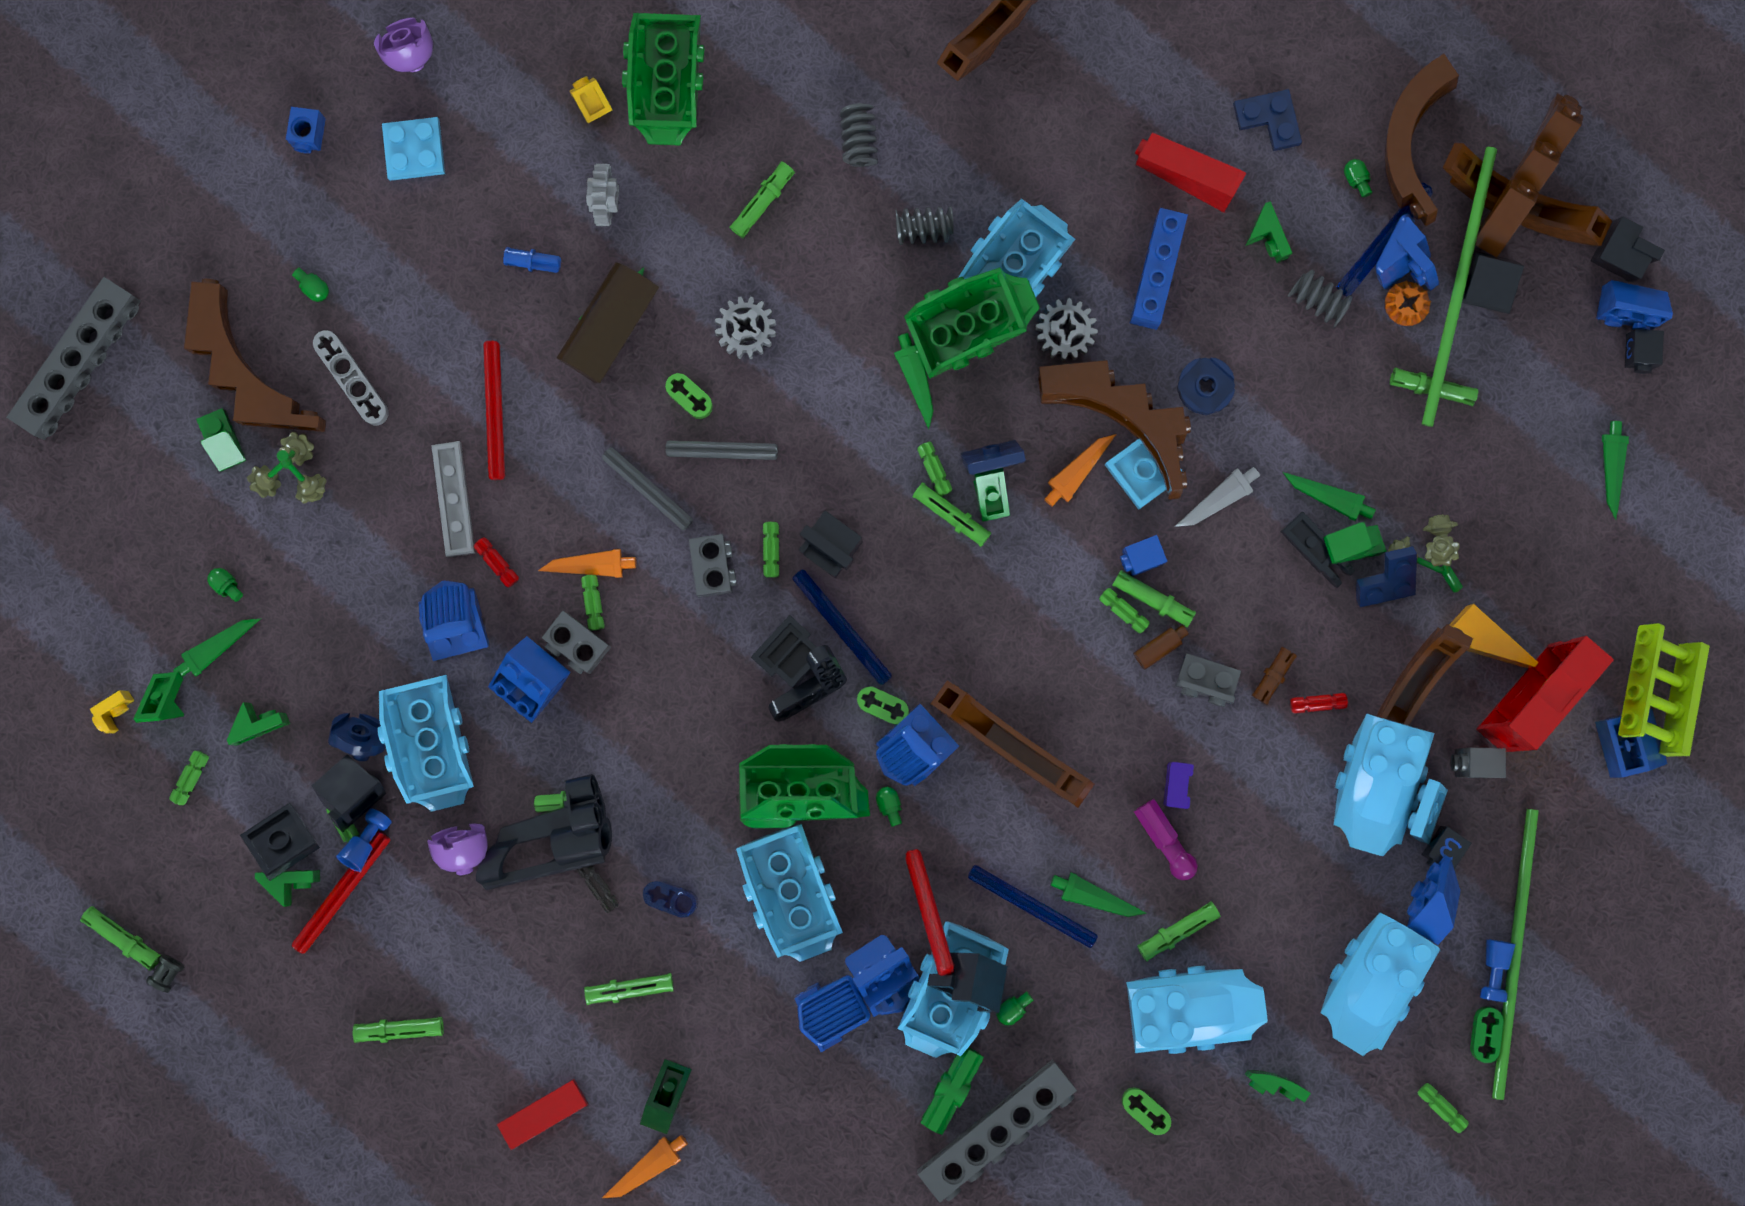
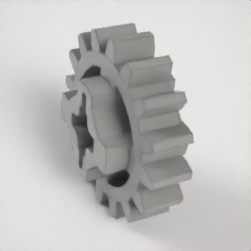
M610 164L594 165L593 178H588L586 201L589 206V212H593L596 226H610L613 217L612 212H618L619 185H617V178H612Z
M738 297V304L736 305L732 301H728L729 309L721 308L719 310L723 319H715L716 325L721 327L715 330L716 336H723L719 340L720 346L728 344L727 353L730 355L735 350L739 359L742 358L743 353H747L749 358L753 359V352L756 350L760 355L764 354L762 346L771 347L772 344L768 338L776 337V331L770 329L776 326L775 319H768L772 315L771 309L763 311L764 302L761 301L755 305L753 297L749 298L748 303H744L742 297ZM748 310L747 313L737 314V312ZM760 317L764 321V332L757 327ZM728 323L734 328L731 339L727 334ZM750 323L752 331L744 330L742 333L740 325L746 326ZM748 341H754V342H755L754 344H751V345H743L744 342H748Z
M1068 298L1066 305H1062V302L1058 299L1056 300L1055 308L1049 304L1046 306L1047 315L1040 313L1038 319L1043 323L1036 324L1035 330L1042 333L1036 339L1037 342H1045L1042 347L1043 352L1048 349L1052 350L1051 358L1061 354L1062 361H1065L1067 355H1071V358L1076 360L1078 352L1083 355L1087 354L1088 350L1085 345L1093 346L1095 341L1090 336H1096L1098 330L1091 328V326L1095 325L1097 320L1096 318H1088L1091 312L1090 308L1085 311L1081 310V301L1076 306H1073L1071 298ZM1062 313V317L1058 321L1049 322L1055 315ZM1074 315L1078 316L1083 323H1079ZM1068 319L1067 325H1069V330L1072 331L1068 335L1067 340H1065L1062 328ZM1050 336H1054L1057 339L1059 346L1051 340ZM1084 338L1078 345L1070 347L1073 340Z

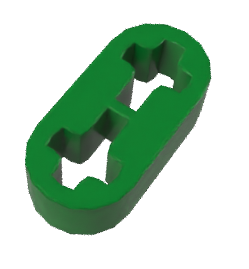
M1489 1006L1479 1008L1475 1013L1470 1045L1473 1057L1483 1063L1494 1062L1499 1057L1504 1023L1502 1014L1497 1009ZM1491 1012L1490 1015L1495 1018V1024L1490 1023L1488 1033H1486L1487 1024L1482 1022V1017H1487L1488 1013ZM1488 1037L1487 1045L1492 1047L1491 1053L1487 1052L1485 1057H1483V1053L1479 1052L1478 1048L1479 1046H1484L1485 1038Z

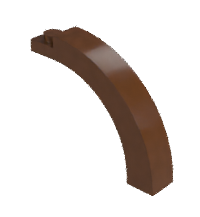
M1442 54L1425 66L1404 89L1393 110L1386 139L1385 165L1392 194L1400 209L1410 205V210L1415 219H1421L1425 227L1436 221L1438 209L1416 175L1411 156V139L1426 111L1441 97L1457 87L1459 75L1445 54Z
M1454 143L1443 169L1452 176L1450 183L1474 201L1483 161L1464 143ZM1494 170L1492 171L1484 205L1489 210L1493 208L1510 181ZM1538 193L1536 203L1520 225L1562 240L1601 246L1613 221L1598 206L1573 204Z
M1448 624L1442 629L1438 627L1423 643L1401 673L1376 716L1409 726L1435 684L1446 670L1470 648L1473 638L1464 634L1462 630Z
M948 680L931 702V705L984 745L1077 808H1079L1095 785L1091 780L1030 741L981 705L967 692Z

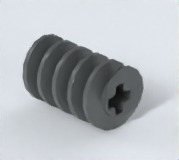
M851 104L840 110V117L843 119L841 121V128L843 129L841 139L844 140L842 150L845 152L842 155L843 161L854 167L878 164V159L870 157V155L877 153L876 147L869 146V144L877 141V137L868 135V133L876 131V126L868 124V122L875 120L874 114L867 113V111L874 108L870 104Z
M952 206L948 207L946 214H944L942 207H937L935 215H933L930 207H926L924 216L921 215L919 208L914 209L913 216H910L908 209L904 208L901 217H899L895 209L896 234L900 245H903L906 236H908L911 244L915 243L917 236L920 237L922 244H925L928 235L931 236L933 243H937L939 235H942L945 243H948L950 235L954 234Z
M1313 269L1306 274L1303 273L1287 297L1298 293L1296 303L1299 304L1306 299V310L1317 306L1315 316L1325 312L1324 322L1327 323L1333 318L1336 319L1333 327L1335 328L1349 309L1353 297L1349 295L1342 300L1343 290L1341 288L1332 293L1334 286L1332 282L1323 287L1324 277L1320 276L1313 280L1315 274Z

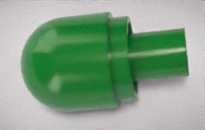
M1352 159L1347 162L1344 167V175L1349 185L1353 189L1358 188L1362 198L1371 195L1373 192L1368 184L1371 181V175L1365 163L1359 159Z
M300 267L293 272L292 276L300 282L299 288L301 292L309 299L320 302L327 298L329 294L328 285L319 276L313 273L307 274Z
M215 568L210 571L207 582L218 595L223 597L229 596L235 602L242 598L243 593L237 588L238 583L227 570Z
M892 787L879 789L876 794V802L880 813L883 816H888L891 827L902 824L898 811L902 810V804L897 791Z
M1027 991L1019 998L1015 996L1009 997L1001 1004L1000 1012L996 1013L998 1021L1006 1026L1015 1024L1027 1012L1025 1007L1034 1001L1033 997Z

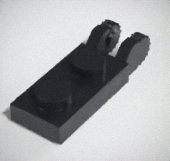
M1302 511L1280 532L1319 573H1322L1334 587L1338 588L1342 581L1328 567L1332 562L1323 538L1326 535ZM1348 561L1336 563L1347 575L1351 576L1355 572Z

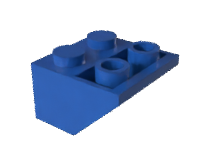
M1611 280L1602 286L1596 319L1605 320L1604 324L1612 327H1621L1623 324L1633 326L1632 330H1653L1672 319L1673 311L1668 292Z
M526 636L506 654L488 687L532 723L562 688L571 672Z
M1650 708L1647 722L1657 726L1653 709ZM1621 716L1595 722L1610 778L1631 776L1668 764L1666 756L1659 754L1661 740L1645 734L1643 737H1622L1618 735Z
M1445 855L1438 864L1434 862L1430 866L1423 882L1418 881L1411 891L1413 901L1407 910V914L1410 915L1407 927L1437 945L1454 928L1461 891L1450 857Z

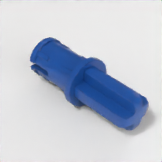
M506 247L503 263L506 266L528 268L530 272L536 269L554 273L559 272L561 268V258L559 256L536 253L535 249L524 251Z

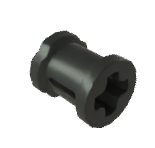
M162 954L159 957L160 963L152 976L147 977L146 982L159 991L169 993L172 989L171 983L177 973L183 971L185 966L173 957Z

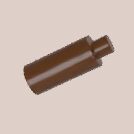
M1183 625L1176 630L1170 627L1135 651L1133 655L1140 666L1146 670L1183 644L1181 639L1189 635Z

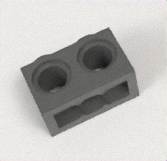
M723 534L689 539L697 597L702 598L733 593L732 586H736L737 582L735 569H729L728 558L733 557L731 541H725ZM709 545L719 547V554L714 559H708L704 556V550ZM713 573H721L723 575V582L718 587H711L708 584V578Z
M565 611L560 613L542 636V639L548 642L545 648L557 657L562 653L570 659L567 665L579 674H582L583 671L591 674L611 648L610 645ZM567 628L571 633L570 640L565 644H560L557 640V634L561 629ZM584 646H591L593 649V656L588 661H582L579 656L580 650Z
M1506 748L1455 749V754L1451 756V770L1455 771V777L1506 778Z

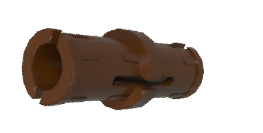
M1281 647L1271 666L1263 671L1265 675L1251 696L1268 705L1279 684L1285 682L1284 676L1297 658V655Z

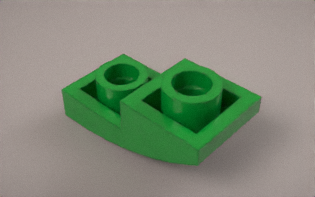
M1247 1070L1245 1073L1251 1079L1248 1085L1262 1095L1266 1090L1274 1095L1281 1086L1282 1088L1279 1092L1292 1102L1298 1098L1305 1103L1311 1094L1297 1083L1277 1074L1259 1070Z

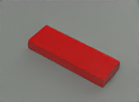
M575 1079L499 1122L497 1126L510 1150L586 1107L588 1103Z

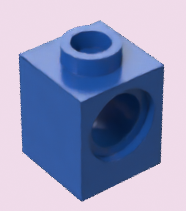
M291 107L286 140L297 152L309 154L311 150L321 151L326 118L319 110ZM311 127V131L307 136H300L304 128Z
M1157 535L1125 547L1122 550L1124 555L1120 556L1124 570L1126 572L1130 571L1132 577L1168 562Z

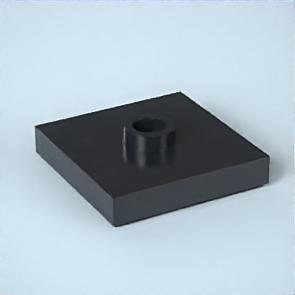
M291 803L286 804L240 834L269 881L320 848Z

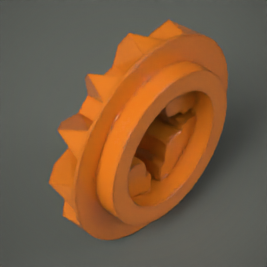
M1407 280L1395 284L1388 291L1385 298V309L1390 319L1402 326H1413L1423 321L1429 313L1431 304L1427 294L1428 290L1423 289L1417 283L1408 282ZM1403 296L1407 299L1417 297L1412 304L1414 309L1410 307L1399 309L1405 301Z

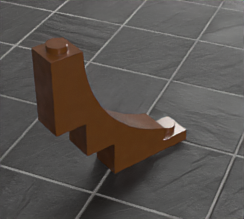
M204 278L202 282H191L184 349L192 354L212 356L208 385L217 390L236 391L233 421L246 426L325 432L326 420L318 416V412L301 410L299 415L300 404L271 389L245 362L236 346L230 328L227 307L228 290L220 285L218 280Z

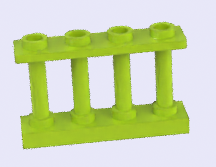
M1659 623L1640 625L1637 631L1618 735L1622 737H1643L1645 734L1661 740L1659 754L1667 757L1690 756L1710 646L1703 642L1684 643L1678 646L1663 639L1664 625ZM1660 651L1676 657L1674 673L1658 667ZM1655 678L1671 685L1669 701L1653 694ZM1650 706L1666 712L1664 728L1647 722Z

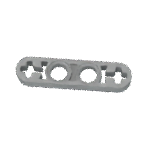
M324 330L318 332L313 339V347L358 413L367 423L373 426L383 424L388 418V408L342 341L331 331ZM324 338L328 340L333 339L334 341L330 344L338 354L332 356L326 348L321 349L324 345L322 340ZM340 360H348L350 362L349 371L345 374H338L336 371L337 363ZM363 382L366 385L365 394L360 397L353 396V385ZM369 400L374 407H381L378 411L380 416L378 418L368 417L371 410L363 402Z

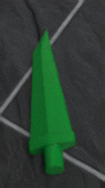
M909 333L898 336L902 350L895 352L894 355L929 430L934 410L926 369L916 345L912 346Z
M1610 421V435H1602L1606 502L1615 520L1620 501L1627 445L1629 444V436H1622V421Z
M1283 472L1295 489L1347 516L1348 519L1356 521L1358 514L1372 519L1376 509L1363 504L1365 496L1361 494H1355Z
M262 618L241 620L196 647L181 654L184 662L173 669V671L178 672L181 677L191 671L197 677Z
M1070 872L1067 880L1056 875L1052 878L1050 886L1063 891L1061 899L1064 901L1078 903L1126 917L1147 914Z

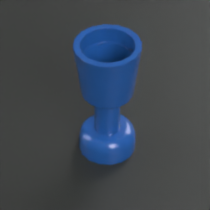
M372 808L365 815L368 825L360 837L353 836L336 856L342 864L357 872L362 871L372 851V846L369 843L378 830H386L392 823L386 815Z
M1486 939V966L1491 967L1489 986H1484L1481 989L1480 998L1507 1002V991L1501 989L1503 969L1508 970L1510 968L1516 944Z

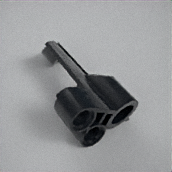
M593 774L564 780L567 801H564L565 807L502 827L496 844L490 847L486 852L485 858L479 864L476 881L484 889L490 890L605 863V856L611 848L612 827L610 820L606 817L605 803L596 777ZM550 837L555 859L545 864L503 873L504 860L513 846Z

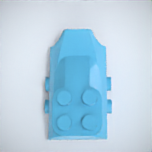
M1021 199L1002 218L997 216L988 228L990 234L985 240L979 238L971 249V252L974 254L959 277L966 279L1001 268L1006 274L1027 278L1035 297H1037L1045 286L1042 284V281L1047 275L1051 278L1055 275L1062 265L1059 260L1075 241V238L1068 234V224L1043 205L1031 206Z
M447 675L379 691V721L381 726L378 727V736L380 742L386 745L388 755H385L386 768L388 772H392L406 804L416 802L425 806L431 812L464 804L468 789L474 787L466 753H469V745L466 736H461L459 725L462 724V716L459 708L454 707Z
M1366 714L1352 745L1348 744L1343 759L1347 761L1344 773L1339 772L1335 788L1339 790L1334 825L1343 830L1350 847L1384 856L1391 847L1396 844H1402L1411 811H1415L1419 803L1417 801L1419 784L1424 783L1427 777L1428 767L1425 764L1435 733Z
M802 824L776 831L737 848L738 857L747 884L742 885L748 902L754 901L757 909L756 912H753L756 924L759 929L764 928L777 958L788 955L801 962L832 950L834 938L836 935L843 933L831 903L836 898L830 883L825 885L821 876L822 873H825L820 856L814 858Z
M1379 913L1360 933L1357 940L1353 938L1345 949L1347 957L1342 965L1338 963L1330 975L1332 982L1328 988L1321 1014L1329 1019L1333 1038L1362 1056L1377 1048L1382 1050L1398 1021H1403L1410 1010L1408 1004L1413 995L1416 997L1423 989L1425 984L1423 979L1433 964L1440 948L1405 925Z
M945 921L943 930L950 953H979L1003 965L1006 964L1008 948L970 929ZM926 954L920 967L923 973L919 982L914 981L910 988L908 997L911 999L897 1029L903 1031L905 1045L937 1058L946 1053L962 1056L977 1037L980 1029L984 1030L990 1019V1013L977 1011L978 1006L970 1002L953 1001L951 995L927 986L929 974H938L933 954Z
M1205 966L1188 967V973L1176 974V969L1160 970L1159 976L1126 982L1135 1053L1168 1049L1169 1054L1186 1052V1047L1197 1046L1198 1050L1215 1049V1044L1252 1040V1034L1268 1021L1263 987L1254 984L1246 978L1243 969L1205 971Z

